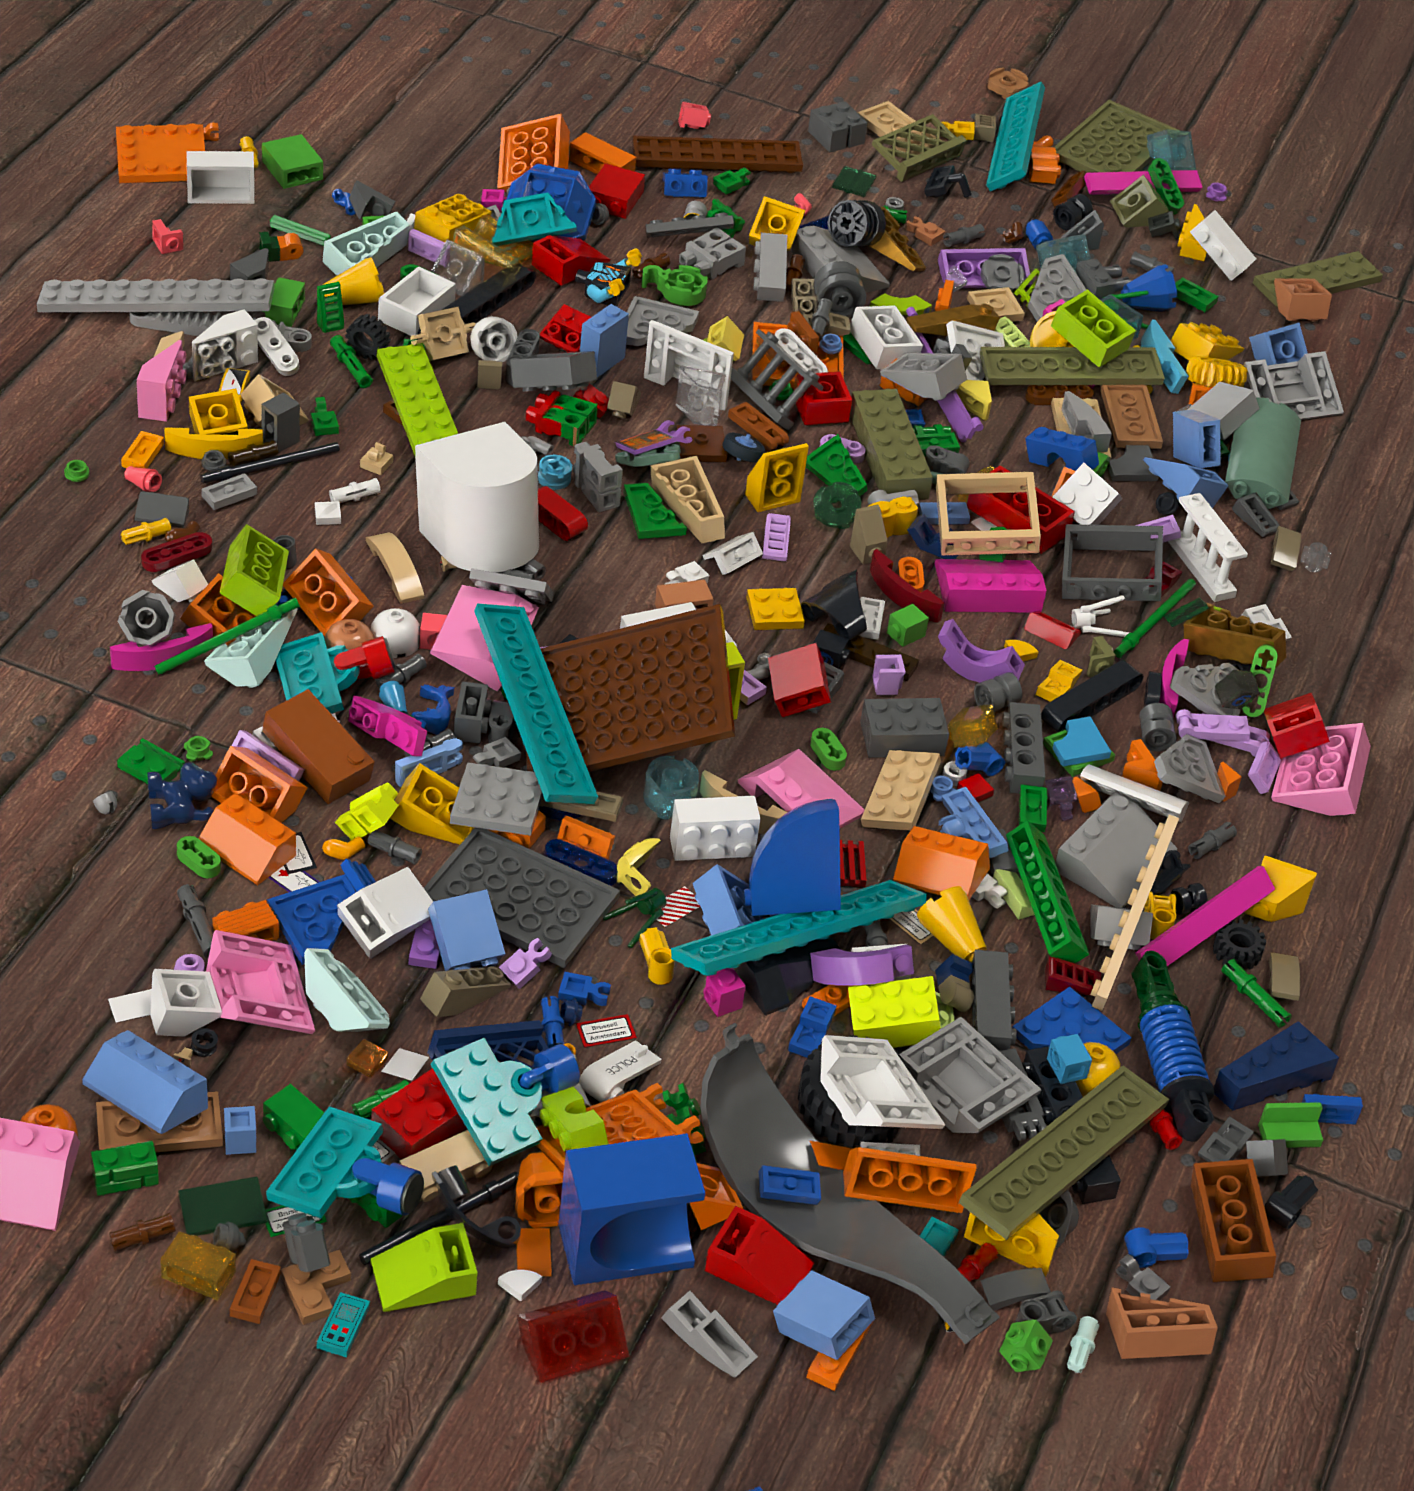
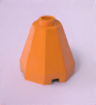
M543 1152L529 1154L521 1161L516 1186L515 1210L517 1217L523 1221L526 1219L533 1228L559 1226L564 1173Z

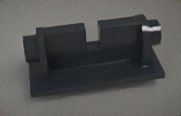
M1169 850L1165 853L1150 891L1153 892V895L1165 893L1167 888L1173 882L1180 879L1182 874L1191 867L1190 864L1181 863V855L1177 850Z

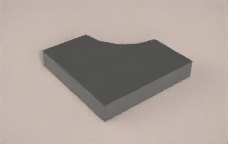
M1126 445L1123 456L1110 460L1107 467L1112 481H1158V476L1151 473L1149 466L1143 461L1145 457L1153 459L1149 445Z

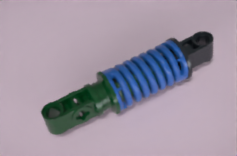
M1147 951L1131 972L1137 990V997L1140 1000L1141 1014L1139 1015L1138 1028L1145 1042L1158 1091L1169 1099L1164 1109L1173 1113L1179 1135L1189 1142H1197L1214 1121V1116L1209 1106V1102L1214 1096V1087L1205 1069V1063L1203 1062L1195 1031L1192 1027L1190 1010L1179 1002V998L1174 992V985L1170 979L1166 960L1158 952Z

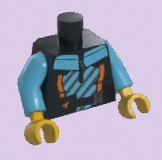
M632 249L627 253L628 259L625 258L617 264L595 262L590 272L578 269L575 281L585 284L584 295L587 298L594 300L596 303H602L607 306L612 304L617 307L630 286L631 265L635 267L640 264L642 255L639 250Z

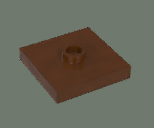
M676 425V431L683 426L690 428V431H686L683 437L684 439L686 437L692 438L690 443L680 442V459L697 456L699 462H726L727 452L722 446L724 441L723 426Z

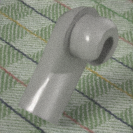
M535 436L521 437L534 452H540L546 456L552 454L553 445Z
M768 653L758 655L757 667L747 672L758 681L768 678L770 676L768 658L771 655Z

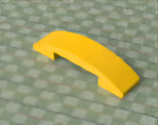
M165 428V450L191 458L202 459L207 451L218 450L228 459V453L231 451L245 449L250 444H263V429H238V435L189 434V428Z

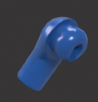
M335 189L332 192L334 202L345 207L348 215H354L356 212L349 200L350 194L343 192L341 189Z

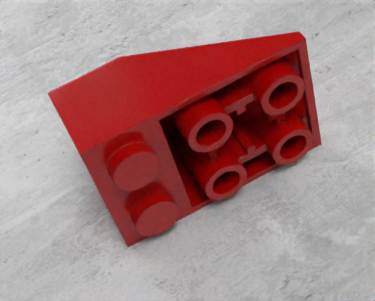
M548 235L533 243L532 265L561 286L575 280L578 269L590 272L595 262H610L608 257L579 238Z
M1312 693L1265 708L1264 714L1280 759L1330 742Z
M735 1206L708 1249L705 1271L778 1305L796 1287L798 1282L809 1274L814 1266V1262L763 1218Z

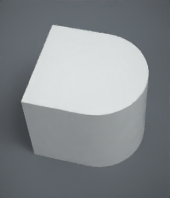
M506 422L415 445L419 531L449 563L467 571H471V568L495 573L518 568L535 557L539 550L537 456L534 450Z

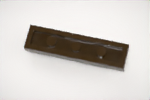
M828 623L826 627L823 629L824 631L838 635L834 625ZM860 635L848 642L847 649L851 650L849 658L873 668L876 655H901L906 672L903 680L907 682L918 667L919 659Z

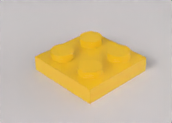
M796 588L747 589L746 598L754 630L804 628L805 621Z

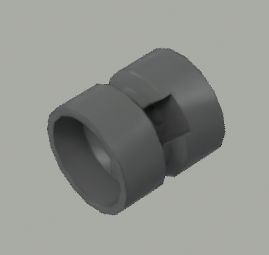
M1010 672L995 676L993 679L977 683L974 688V697L979 709L985 714H991L1003 707H1009L1010 702L1019 703L1022 700V688L1017 677Z
M1153 703L1145 706L1139 714L1143 743L1151 751H1165L1176 742L1172 710L1163 703Z

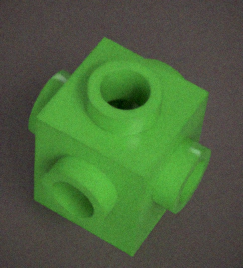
M1037 1319L1011 1324L999 1352L1015 1372L1041 1369L1053 1340Z

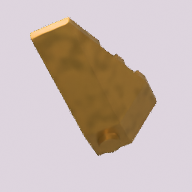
M881 207L886 220L885 232L881 239L870 247L912 271H924L926 266L916 250L907 245L909 239L898 231L900 229L899 223L885 207Z
M970 304L907 317L906 322L914 332L948 336L946 324L950 321L995 331L1000 317L994 311V308L988 304Z

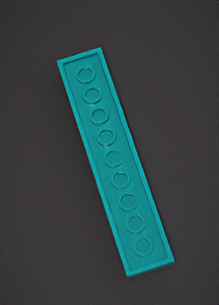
M477 603L474 609L476 618L545 801L595 804L598 798L597 792L525 608Z
M888 880L841 895V910L779 914L671 948V959L682 963L685 967L699 971L702 975H715L719 970L737 968L741 963L758 961L763 959V956L772 953H783L787 948L805 946L812 940L827 939L834 933L849 932L851 928L859 925H871L873 921L881 918L889 919L894 917V914L900 912L914 911L916 907L926 903V893L893 880Z

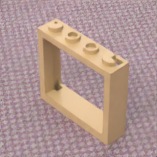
M1034 472L937 474L936 497L941 555L1039 553L1041 535ZM1027 492L1031 529L949 532L946 494Z

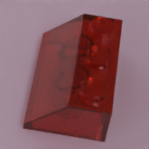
M606 1290L517 1315L523 1347L540 1383L630 1357L617 1295Z

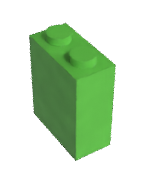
M302 134L262 143V162L283 189L323 180V160Z

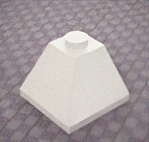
M154 969L150 1015L156 1035L186 1036L221 1017L222 1010L210 972Z

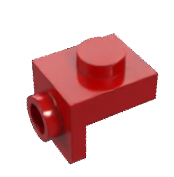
M590 383L583 390L579 388L573 395L575 398L596 403L597 417L599 419L605 414L609 398Z

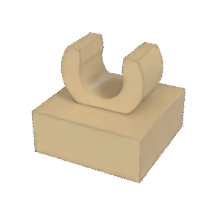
M376 442L375 448L372 447L361 458L360 468L382 475L393 463V455L385 452V445Z

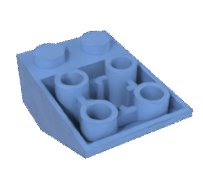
M1146 457L1143 459L1149 466V471L1163 480L1162 484L1177 494L1178 500L1179 497L1201 493L1213 508L1229 486L1213 471Z

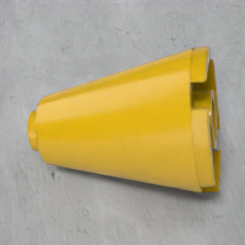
M371 257L365 258L324 283L329 284L339 281L342 305L379 302V298L385 294L382 283L378 278L377 268ZM334 293L326 294L324 297L334 295Z
M955 886L941 891L940 895L942 897L935 902L932 898L926 901L919 909L917 918L920 924L949 951L972 963L974 950H987L966 892L962 887Z

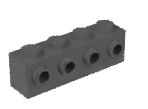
M974 950L972 959L973 972L971 973V990L974 992L972 1027L998 1051L1008 1050L1010 1045L1014 1046L1016 1042V1029L1011 1027L1015 1020V1007L1010 1006V1002H1013L1014 986L1009 984L1013 977V964H1009L1007 952Z

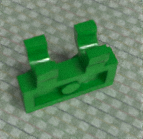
M684 1083L678 1085L679 1092L671 1094L668 1090L662 1092L664 1102L676 1110L677 1117L673 1113L667 1115V1118L675 1125L683 1123L684 1120L694 1115L699 1119L698 1115L701 1114V1108L695 1098L691 1099L688 1096ZM700 1122V1126L693 1128L691 1133L698 1131L704 1140L706 1135L704 1127ZM704 1141L693 1144L695 1155L706 1151Z

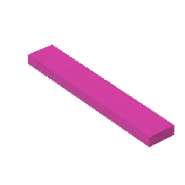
M1197 170L1172 171L1180 192H1200L1203 188ZM1148 171L1086 173L1084 176L1089 195L1119 194L1142 175L1147 178L1155 189ZM1162 183V186L1165 189L1170 190V186L1168 184Z
M1264 866L1256 867L1135 952L1139 961L1145 952L1155 951L1165 958L1167 966L1273 892L1275 887Z

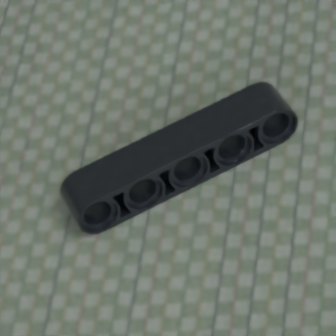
M1121 660L1048 703L1041 712V719L1057 732L1066 730L1067 720L1094 716L1134 692L1141 685L1144 676L1125 660Z

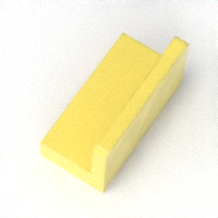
M726 316L710 326L707 342L733 352V360L737 361L740 359L744 334Z

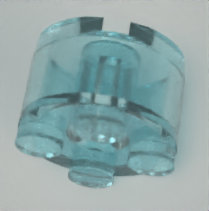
M662 756L649 764L645 775L643 798L646 805L656 812L659 818L669 819L673 816L675 799L697 798L699 771L687 759L683 758V761L674 760L675 756Z

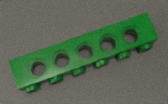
M1025 821L1006 834L1008 843L1049 955L1076 964L1090 954L1046 837L1029 821Z

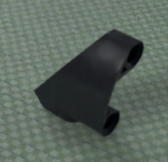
M857 570L833 580L825 585L822 591L801 603L802 612L809 621L813 622L828 613L838 635L848 638L849 641L867 630L866 618L858 591Z
M457 1165L448 1167L438 1173L436 1171L432 1172V1179L438 1189L439 1201L456 1224L463 1223L467 1233L497 1247L508 1249L518 1243L521 1227L519 1222L513 1217H501L480 1228L457 1208L471 1194ZM509 1225L513 1227L516 1234L510 1239L500 1237L498 1230L502 1226Z

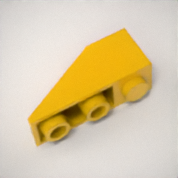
M1194 204L1192 212L1187 211L1177 246L1181 247L1180 256L1205 261L1207 252L1190 233L1194 227L1205 219L1196 204Z

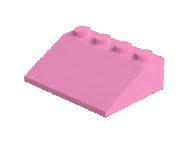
M462 585L430 654L498 691L502 684L474 609L477 603L524 607L532 625L539 607L515 594Z
M1363 723L1327 726L1325 729L1330 742L1281 758L1271 796L1273 801L1329 816L1356 814L1371 747Z
M0 1118V1221L56 1231L80 1145V1140L74 1131Z

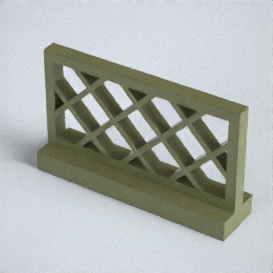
M932 114L873 140L872 146L898 171L896 177L903 182L961 156L967 140L962 135L956 137ZM932 123L936 129L926 127V124ZM911 131H920L922 132V136L911 133ZM925 133L936 135V139L925 137ZM939 136L945 137L949 141L946 142L939 140ZM896 138H906L907 142L896 140ZM910 139L921 142V146L910 143ZM925 143L935 145V147L929 148L925 147L924 145ZM882 144L892 145V149L886 148ZM895 146L906 148V152L895 150ZM910 150H914L920 152V154L915 155L909 152ZM895 156L905 158V161L900 163Z

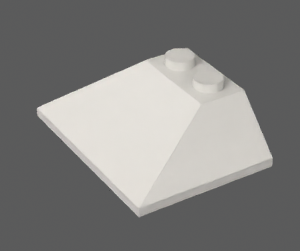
M651 320L649 322L644 378L663 386L672 377L706 390L705 403L725 411L728 403L734 353Z
M830 1035L823 1037L821 1083L828 1092L829 1098L834 1101L842 1113V1118L849 1125L943 1129L945 1123L888 1040Z

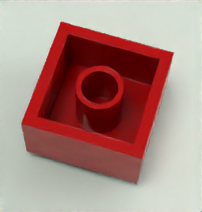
M841 371L815 373L820 377L818 382L824 387L821 391L811 385L796 403L804 425L849 422L852 398ZM796 374L794 391L804 380V377L800 374Z

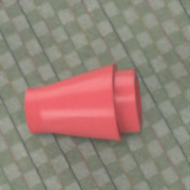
M129 466L124 474L126 480L131 481L145 492H156L162 484V476L155 469Z

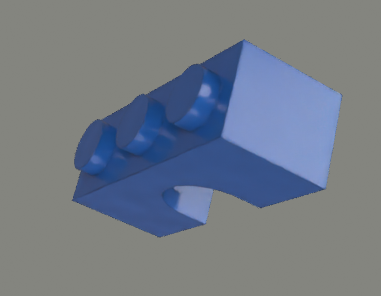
M1046 427L1036 428L1025 438L1029 462L1048 467L1061 456L1066 467L1074 471L1083 463L1092 470L1099 465L1096 440L1068 434L1063 431L1050 430Z

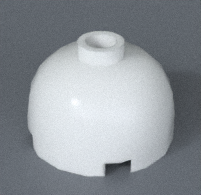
M494 316L483 318L472 329L470 336L471 347L475 354L483 360L504 362L507 360L517 339V331L510 322L503 318Z
M403 609L384 610L372 622L370 630L374 635V639L381 636L387 638L393 658H397V654L404 653L406 657L418 650L420 644V624L410 612Z

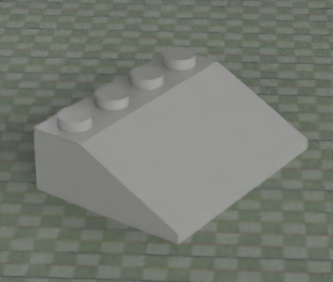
M806 226L798 229L791 252L803 256L802 259H805L803 266L813 278L819 269L826 264L835 261H845L853 264L859 270L866 293L890 287V283L858 246L847 247L839 245L833 240L829 230L817 226Z
M1114 792L1059 848L1055 862L1058 872L1117 908H1124L1127 905L1133 888L1139 890L1141 883L1136 880L1142 866L1147 868L1150 861L1145 858L1150 845H1157L1159 839L1155 838L1154 835L1158 826L1138 804ZM1171 841L1168 845L1166 852L1169 850H1177L1176 846Z

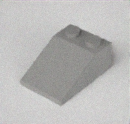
M906 353L880 371L881 376L922 398H933V400L946 398L949 392L958 389L959 385L967 380L961 354Z

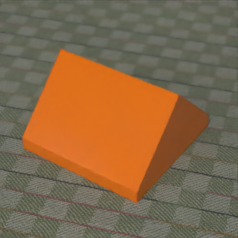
M697 1163L705 1189L704 1201L691 1202L689 1205L700 1229L703 1230L727 1219L735 1206L742 1209L743 1206L720 1168Z

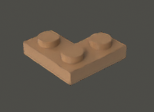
M340 1250L328 1253L330 1265L327 1267L303 1272L299 1270L298 1264H294L281 1269V1278L303 1325L330 1315L333 1307L325 1289L351 1281V1272Z

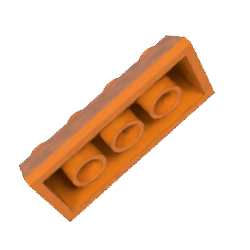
M857 1147L849 1151L843 1171L845 1197L962 1213L964 1207L958 1202L962 1194L971 1187L977 1167L976 1164Z

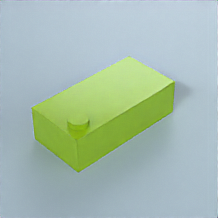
M246 524L229 547L219 593L255 616L266 612V608L275 605L281 597L289 551Z

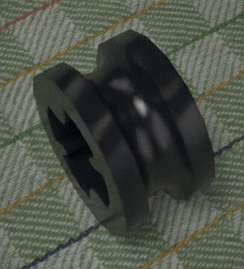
M206 1028L195 1031L191 1038L193 1053L199 1057H207L214 1054L218 1047L217 1034L211 1029ZM204 1040L209 1041V1043L207 1042L205 1045L200 1044L203 1043Z

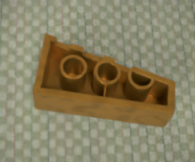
M1209 603L1201 607L1183 624L1184 639L1189 640L1187 651L1195 652L1198 655H1210L1222 660L1230 659L1239 661L1242 664H1252L1256 649L1261 645L1268 644L1273 646L1278 653L1276 667L1286 658V632L1284 630L1262 622L1250 623V618L1243 615L1238 618L1231 616V611L1226 609L1214 610V605ZM1265 649L1264 653H1259V657H1262L1261 666L1266 668L1268 659L1273 660L1274 656H1271L1270 650Z

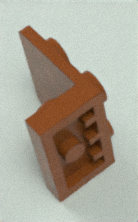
M800 311L791 312L787 328L794 332L817 356L819 336ZM761 337L756 339V343L759 346L764 341ZM772 347L765 353L770 362L777 354ZM783 360L778 367H784L790 364Z

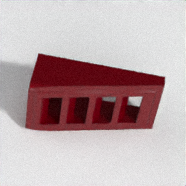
M1048 957L1045 968V990L1062 992L1071 987L1078 994L1092 996L1090 994L1096 979L1101 981V972L1059 958ZM1088 980H1093V985L1088 984Z

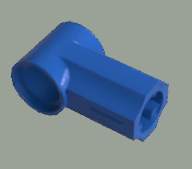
M983 742L976 747H959L954 754L956 758L955 764L959 769L983 770L987 776L998 774L1005 765L1004 758L988 742Z
M1139 1227L1128 1231L1124 1236L1128 1254L1137 1261L1139 1268L1152 1266L1156 1261L1187 1259L1189 1254L1187 1235L1183 1234V1232L1151 1234L1149 1229Z

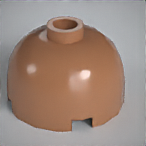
M354 619L337 621L325 634V642L328 649L338 645H345L346 649L351 650L361 647L362 642L374 639L370 628L363 622Z

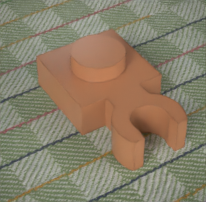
M916 216L913 218V223L907 221L905 228L907 231L915 233L916 238L930 246L944 239L943 235L946 232L931 222L923 223L922 219Z

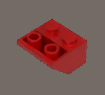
M564 304L539 333L540 339L567 352H580L582 324L590 319L591 316Z

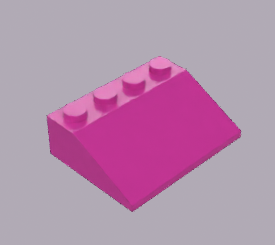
M935 559V568L942 600L945 602V612H1042L1047 590L1042 573L1030 560L995 562L986 560Z

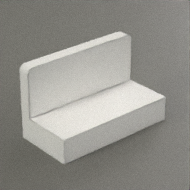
M754 532L737 536L702 556L704 560L714 557L722 575L759 557L763 552Z

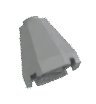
M141 590L123 601L118 623L130 642L152 647L171 635L176 615L164 595Z

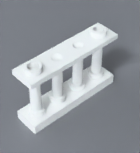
M1201 493L1179 497L1178 501L1188 514L1184 529L1181 531V538L1168 542L1214 602L1235 598L1237 589L1228 579L1233 560L1246 558L1248 553ZM1195 523L1199 527L1197 538L1193 534ZM1206 539L1211 542L1209 553L1204 548ZM1218 554L1223 558L1221 568L1216 563Z

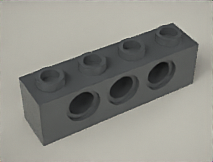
M1010 702L1008 711L1003 712L1002 727L1006 728L1003 733V745H1007L1004 751V760L1008 764L1005 770V782H1009L1010 793L1019 794L1021 784L1043 787L1045 766L1041 709L1038 704Z

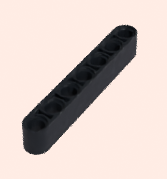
M514 262L442 310L459 307L464 324L477 323L528 290L535 282L536 273L524 265ZM420 327L418 329V334H421Z

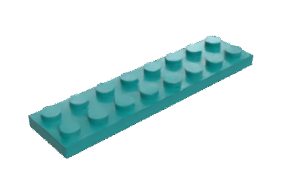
M1042 82L1006 98L986 183L989 191L1002 189L1014 180L1019 181L1023 179L1027 174L1045 92V86Z

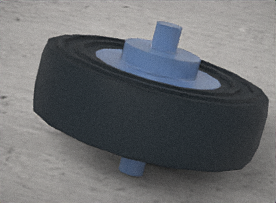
M728 433L722 444L723 448L731 455L737 457L736 460L738 461L742 459L755 463L765 453L764 446L750 438V434Z

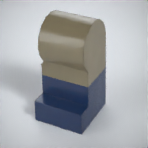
M952 954L935 970L940 998L945 1005L954 1007L960 1012H965L971 1007L974 1000V992L970 989L969 975L973 972V965L971 962Z

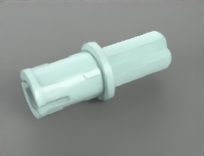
M1082 1317L1076 1336L1071 1339L1072 1350L1067 1366L1069 1370H1074L1076 1373L1082 1372L1086 1366L1089 1354L1094 1352L1095 1349L1094 1339L1100 1325L1097 1324L1098 1321L1093 1317Z

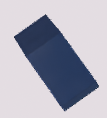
M924 514L918 516L907 529L919 549L943 559L957 558L958 555H941L940 533H936Z

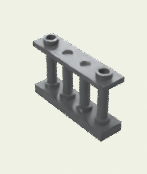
M758 329L756 333L764 341L742 368L735 369L732 367L731 380L777 424L789 431L795 424L788 418L790 415L789 411L811 385L821 391L824 387L818 382L820 377L810 369L806 371L777 344L779 339L769 331L765 334ZM772 347L777 354L757 379L750 381L748 379L750 377L749 373L769 348ZM783 360L791 365L769 393L763 394L761 391L763 390L762 386ZM798 372L804 377V380L785 403L777 407L775 399Z

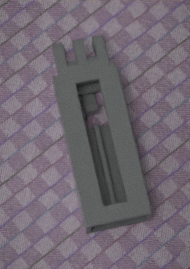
M1015 1048L999 1051L1028 1077ZM1037 1096L1021 1105L1025 1107L1026 1113H1023L1024 1109L1020 1107L1002 1117L1007 1131H1014L1019 1141L1026 1139V1133L1029 1139H1032L1037 1135V1131L1039 1133L1047 1127L1044 1122L1045 1114Z

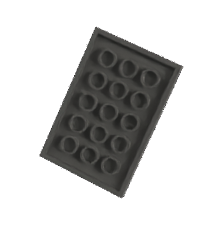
M476 827L424 887L433 902L487 889L501 939L528 951L529 944L538 938L543 945L537 952H541L547 947L552 953L548 961L563 968L568 965L620 896V890L487 829Z

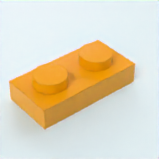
M141 431L122 457V467L148 468L163 447L164 437Z

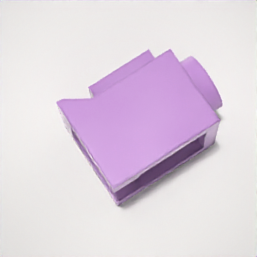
M876 655L872 675L876 695L898 694V689H901L903 677L906 673L901 655Z

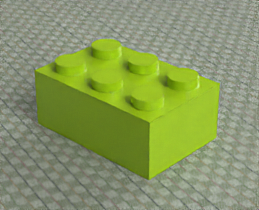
M1088 289L1059 306L1051 324L1053 329L1098 367L1103 366L1128 350L1136 332L1132 326Z

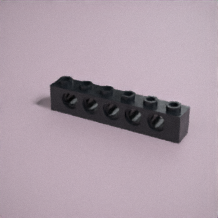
M1049 1047L1027 1050L1022 1064L1028 1078L1041 1089L1040 1094L1036 1096L1045 1114L1044 1122L1048 1126L1082 1099L1083 1096L1076 1081L1060 1084L1047 1060ZM1110 1155L1072 1185L1074 1193H1078L1082 1204L1116 1199L1121 1179Z

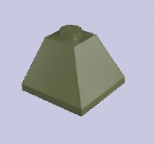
M1144 175L1110 200L1124 227L1149 226L1148 218L1169 212L1162 198Z

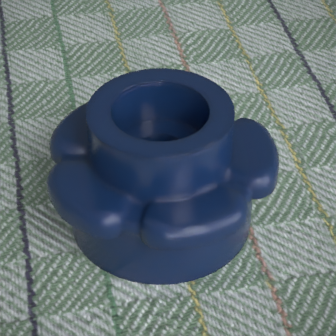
M576 998L563 1000L560 1008V1017L563 1018L564 1023L572 1026L575 1022H579L582 1016V1005H578Z

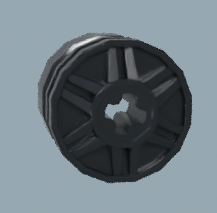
M867 200L841 201L833 207L828 219L829 233L833 240L839 245L847 247L874 245L881 239L886 227L885 214L881 207L875 202Z

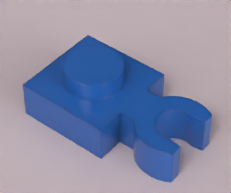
M564 972L558 992V999L563 1001L576 998L578 1004L585 1006L588 999L592 1000L596 1005L606 1006L607 995L610 994L611 985L606 982L592 984V977Z

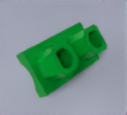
M713 199L712 208L707 212L706 218L715 217V214L718 213L733 215V229L722 230L730 238H733L735 232L742 231L745 220L738 217L729 206H725L720 200Z

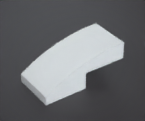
M1266 604L1245 609L1243 612V616L1250 618V623L1262 622L1284 630L1286 632V641L1291 640L1292 636L1282 619H1274Z

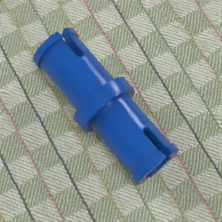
M550 996L551 1006L548 1005L547 997L541 1000L543 1013L541 1024L544 1027L543 1032L546 1035L548 1048L555 1046V1043L557 1045L565 1044L562 1031L565 1024L563 1018L560 1017L559 999L555 996Z

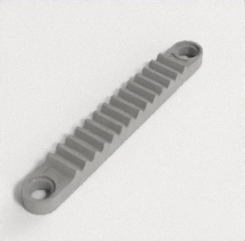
M203 311L129 312L130 322L134 326L175 333L184 331V334L194 336L202 334L222 317L220 312L213 315L211 311H208L206 314ZM272 320L293 351L304 352L311 348L312 335L309 331L285 326L284 322L276 325L275 321Z

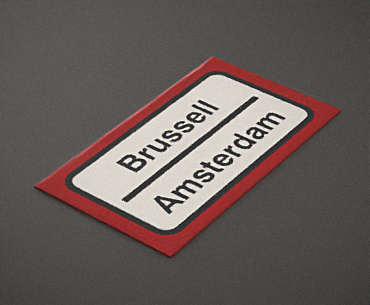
M628 1014L576 1023L584 1047L637 1038Z

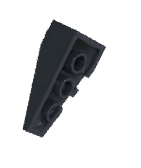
M832 937L809 941L805 946H794L785 949L783 953H772L763 956V959L758 961L741 963L737 969V974L745 984L746 991L766 1016L789 1007L796 1001L797 996L813 987V983L816 981H813L810 953L834 948L841 950V948Z

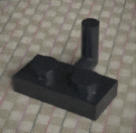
M954 165L934 168L924 188L926 197H940L947 193L951 183L959 182L965 198L970 197L972 193L965 174H955Z

